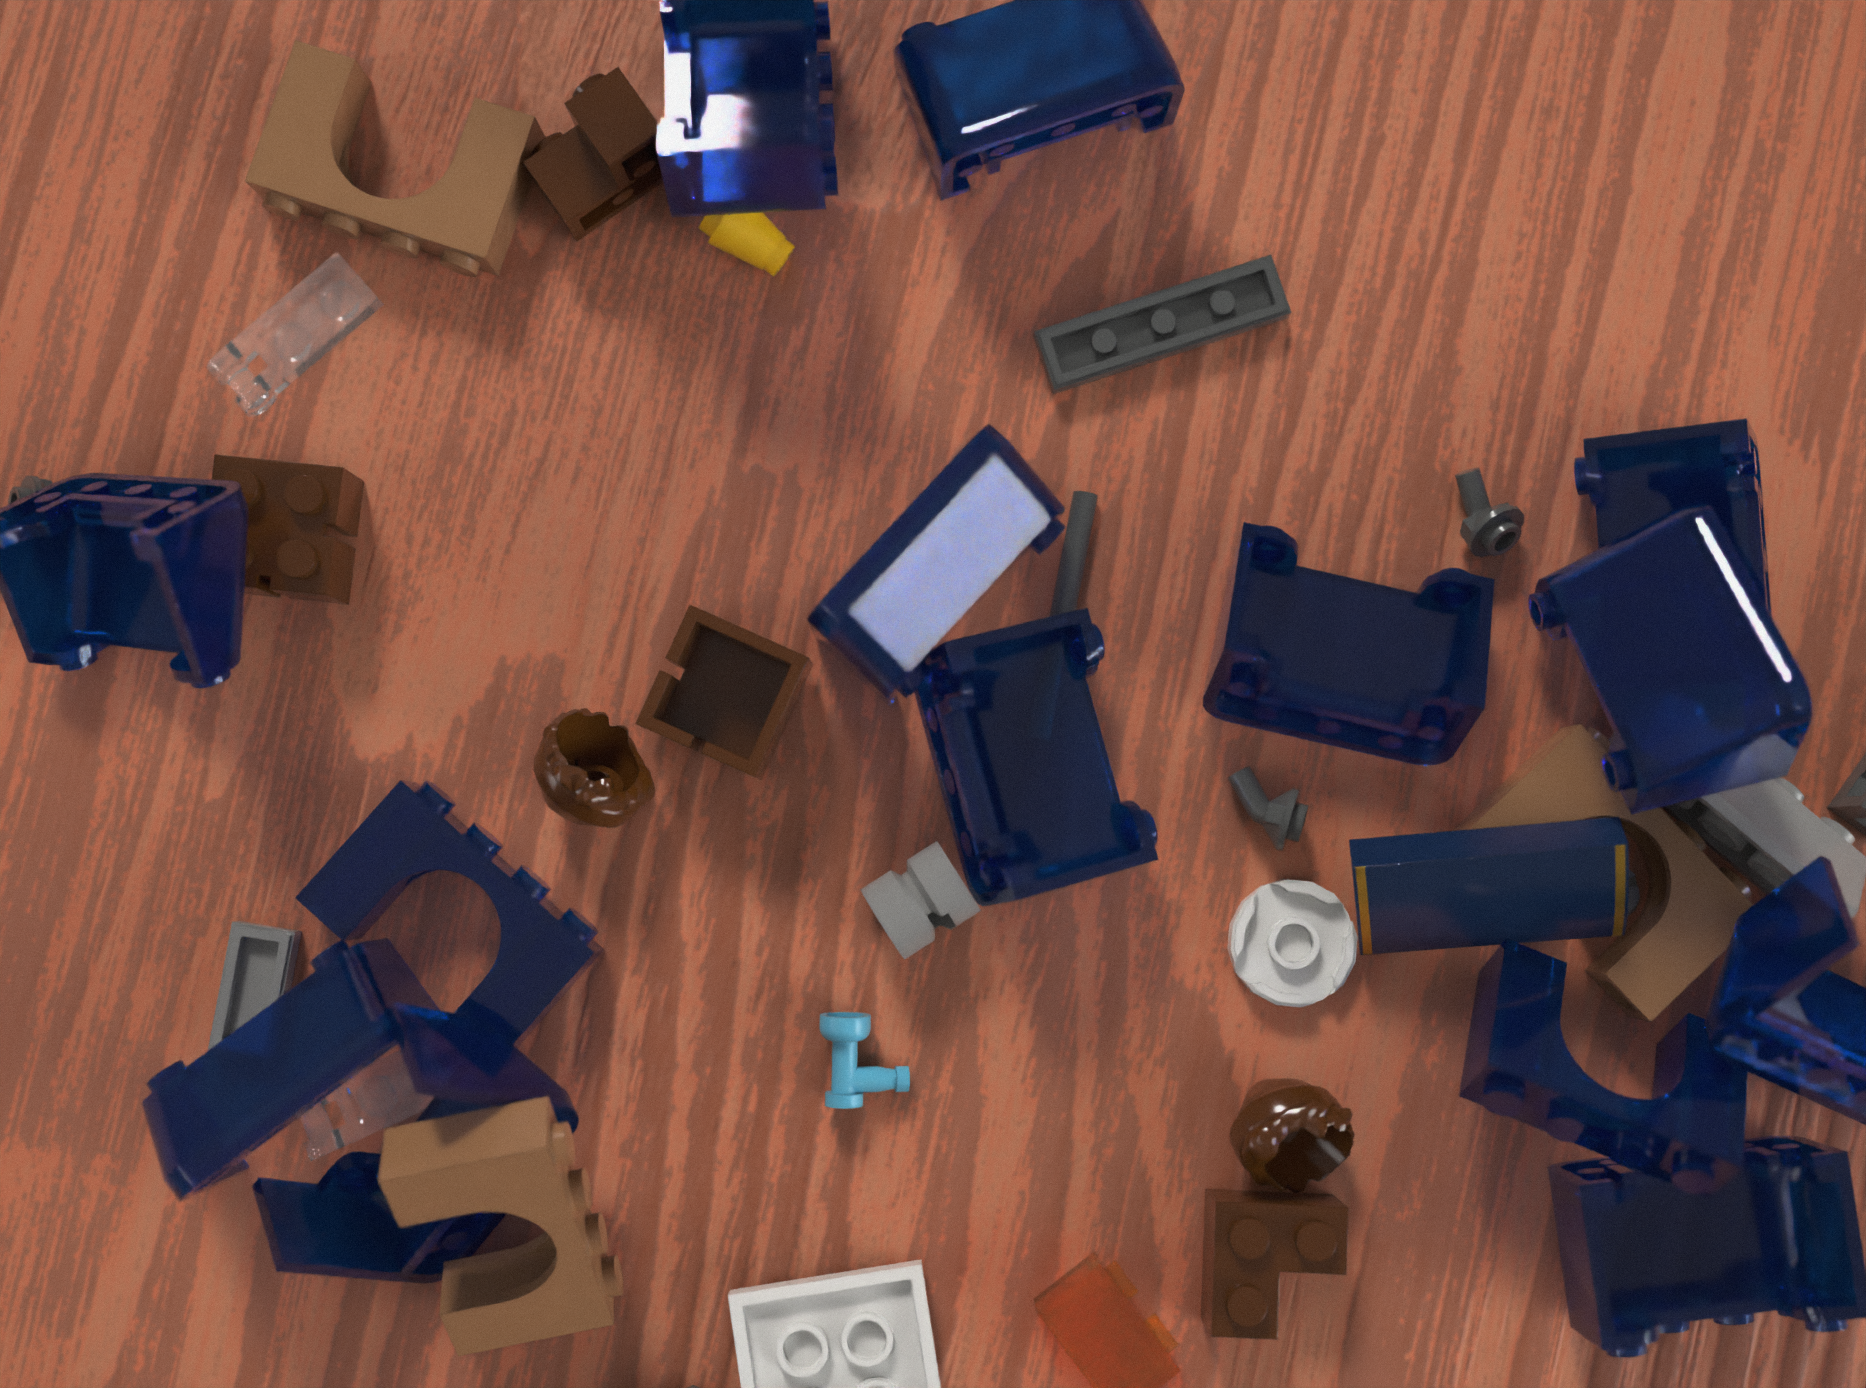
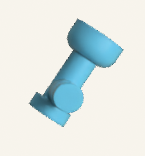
M828 1012L820 1014V1033L826 1040L832 1041L831 1090L825 1092L826 1107L839 1109L862 1107L863 1092H881L892 1089L895 1092H909V1066H895L894 1069L878 1066H857L858 1042L866 1039L871 1031L870 1014L860 1012Z

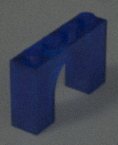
M400 780L295 898L342 941L361 939L411 883L428 873L438 870H449L462 874L476 882L488 894L497 910L501 926L500 948L490 972L440 1029L489 1072L505 1063L602 953L604 949L593 940L599 931L575 909L569 907L563 913L545 896L551 888L531 869L521 865L515 870L498 855L503 845L485 828L475 822L467 828L450 812L455 807V802L439 787L428 780L421 786L417 782Z
M1506 938L1478 973L1459 1091L1460 1097L1484 1106L1491 1113L1511 1117L1543 1130L1557 1140L1572 1142L1604 1155L1618 1165L1638 1169L1670 1182L1684 1192L1699 1194L1706 1198H1709L1743 1169L1749 1057L1748 1036L1688 1012L1656 1045L1652 1099H1634L1617 1094L1593 1080L1574 1060L1565 1044L1561 1031L1560 1017L1567 963Z

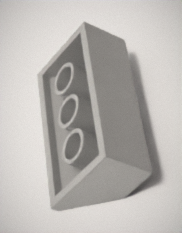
M1668 691L1644 696L1609 738V741L1615 747L1613 758L1629 775L1635 773L1647 780L1661 796L1662 800L1658 805L1676 820H1680L1693 828L1702 837L1707 846L1793 918L1850 921L1858 912L1866 877V857L1852 846V843L1855 841L1854 836L1836 821L1827 817L1819 818L1802 804L1805 799L1803 793L1792 783L1776 775L1769 777L1751 762L1755 755L1744 743L1728 734L1720 736L1702 721L1705 714L1691 699L1677 692L1670 694Z

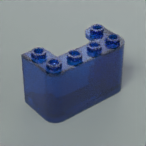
M662 0L660 2V16L664 31L665 118H661V125H657V156L672 218L826 209V196H838L837 163L834 152V143H836L833 103L822 104L821 91H833L831 51H819V40H831L828 1Z
M1769 1136L1574 1160L1547 1167L1569 1323L1571 1328L1585 1337V1339L1601 1350H1606V1354L1609 1356L1629 1358L1645 1355L1648 1353L1647 1344L1658 1341L1660 1333L1669 1334L1687 1331L1690 1329L1689 1321L1713 1318L1714 1323L1720 1325H1743L1755 1321L1754 1313L1777 1310L1781 1316L1804 1321L1805 1329L1809 1331L1836 1332L1847 1329L1848 1320L1866 1318V1268L1847 1151L1798 1136Z

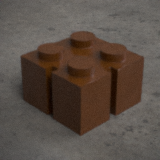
M215 454L198 582L223 592L281 597L282 594L292 599L349 604L356 549L334 537L325 536L326 528L329 526L343 535L357 537L364 481L343 467Z
M689 605L665 657L674 665L684 669L681 679L679 681L672 675L659 670L635 724L697 752L704 740L706 743L701 752L702 754L762 780L813 667V663L805 655Z

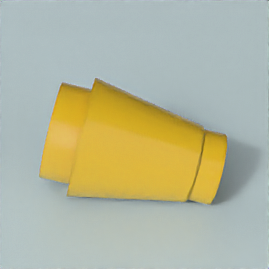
M726 188L720 194L699 226V229L710 237L708 244L762 271L765 270L773 277L778 273L795 248L745 192L738 196L729 188Z

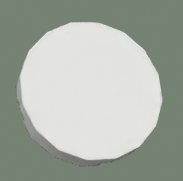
M1282 879L1259 886L1241 901L1229 924L1227 949L1234 972L1250 992L1275 1005L1304 1007L1314 1004L1317 1001L1323 1000L1329 994L1332 995L1343 986L1356 962L1358 936L1353 921L1350 920L1348 912L1343 907L1344 905L1334 893L1313 882Z

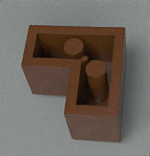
M619 67L606 75L595 74L584 80L575 89L573 98L564 103L575 127L565 134L558 132L541 140L533 149L532 156L523 162L540 191L576 241H579L678 173L662 127Z
M1205 1189L1201 1320L1210 1336L1278 1340L1280 1272L1346 1275L1348 1207L1333 1194Z

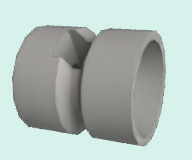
M937 841L907 859V870L902 875L890 870L860 889L878 921L904 960L935 940V928L941 925L952 930L981 911Z

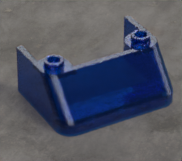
M988 424L966 444L822 598L808 616L807 623L815 638L888 706L898 698L897 692L907 699L933 671L925 663L931 655L932 649L1019 556H1023L1030 548L1038 555H1041L1063 532L1066 526L1060 520L1065 507L1015 447L991 424Z
M1820 855L1738 917L1704 1021V1028L1710 1050L1717 1058L1866 1125V988L1827 969L1860 946L1831 860Z
M388 938L360 942L352 947H349L344 939L334 943L310 962L315 972L187 1067L182 1060H179L156 1074L146 1083L152 1093L142 1101V1107L163 1180L179 1202L243 1173L250 1167L244 1158L401 1041L437 1028L447 1020Z
M393 1002L386 1010L416 1094L434 1096L415 1123L548 1096L558 1123L567 1121L572 1134L575 1132L579 1123V1117L568 1092L487 1021L476 1017ZM363 1151L351 1152L339 1158L318 1184L259 1177L252 1186L276 1272L421 1284L438 1282L443 1277L444 1262L473 1256L507 1213L477 1212L399 1228L378 1182L382 1154Z

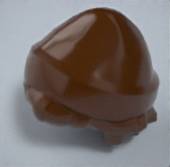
M582 708L560 714L544 729L543 739L534 757L533 771L544 801L552 811L575 824L613 828L624 824L637 812L640 806L645 805L654 797L655 786L651 772L645 766L632 738L628 736L629 730L623 725L610 726L606 713H591L587 708Z
M1292 1078L1265 1079L1254 1084L1247 1092L1237 1118L1231 1127L1230 1142L1238 1160L1258 1185L1269 1184L1281 1192L1289 1189L1294 1193L1304 1191L1306 1184L1311 1180L1320 1182L1325 1179L1328 1174L1332 1173L1350 1156L1355 1136L1350 1123L1353 1114L1350 1108H1342L1337 1099L1327 1089L1320 1086H1313L1302 1080Z

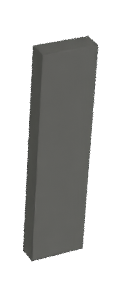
M1268 255L1034 331L1033 337L1052 393L1057 394L1287 319L1291 314V310L1272 255Z

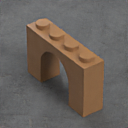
M295 40L245 182L263 199L262 207L291 220H299L301 213L322 219L321 225L324 228L350 239H358L360 232L381 238L380 244L383 247L409 258H417L419 251L441 257L440 264L465 276L476 277L479 270L499 276L532 181V177L523 162L532 156L535 146L546 138L535 116L474 98L454 158L445 174L433 186L414 196L400 199L375 197L354 186L348 164L351 140L370 90L371 80L355 59Z
M1581 724L1562 727L1452 831L1575 821L1590 817L1597 819L1619 817L1624 831L1637 844L1645 859L1649 879L1647 898L1640 915L1625 931V935L1617 938L1585 971L1628 1017L1651 1022L1762 914L1748 900L1752 892L1746 883L1731 870L1725 867L1719 869L1702 852L1707 847L1702 837L1686 823L1680 820L1674 822L1658 806L1662 799L1657 790L1640 775L1635 773L1629 775L1613 758L1615 747L1601 732L1590 726L1585 729Z
M548 1096L386 1128L384 1130L378 1182L399 1228L470 1213L500 1212L525 1218L537 1224L545 1231L534 1240L518 1247L444 1262L439 1315L458 1356L614 1325V1297L623 1295L624 1289L620 1261L617 1255L607 1256L608 1237L606 1225L601 1212L591 1213L592 1195L587 1171L585 1168L575 1169L573 1164L575 1161V1147L570 1125L567 1121L558 1123Z

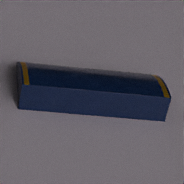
M1619 817L1349 840L1360 955L1625 935L1629 901V844Z

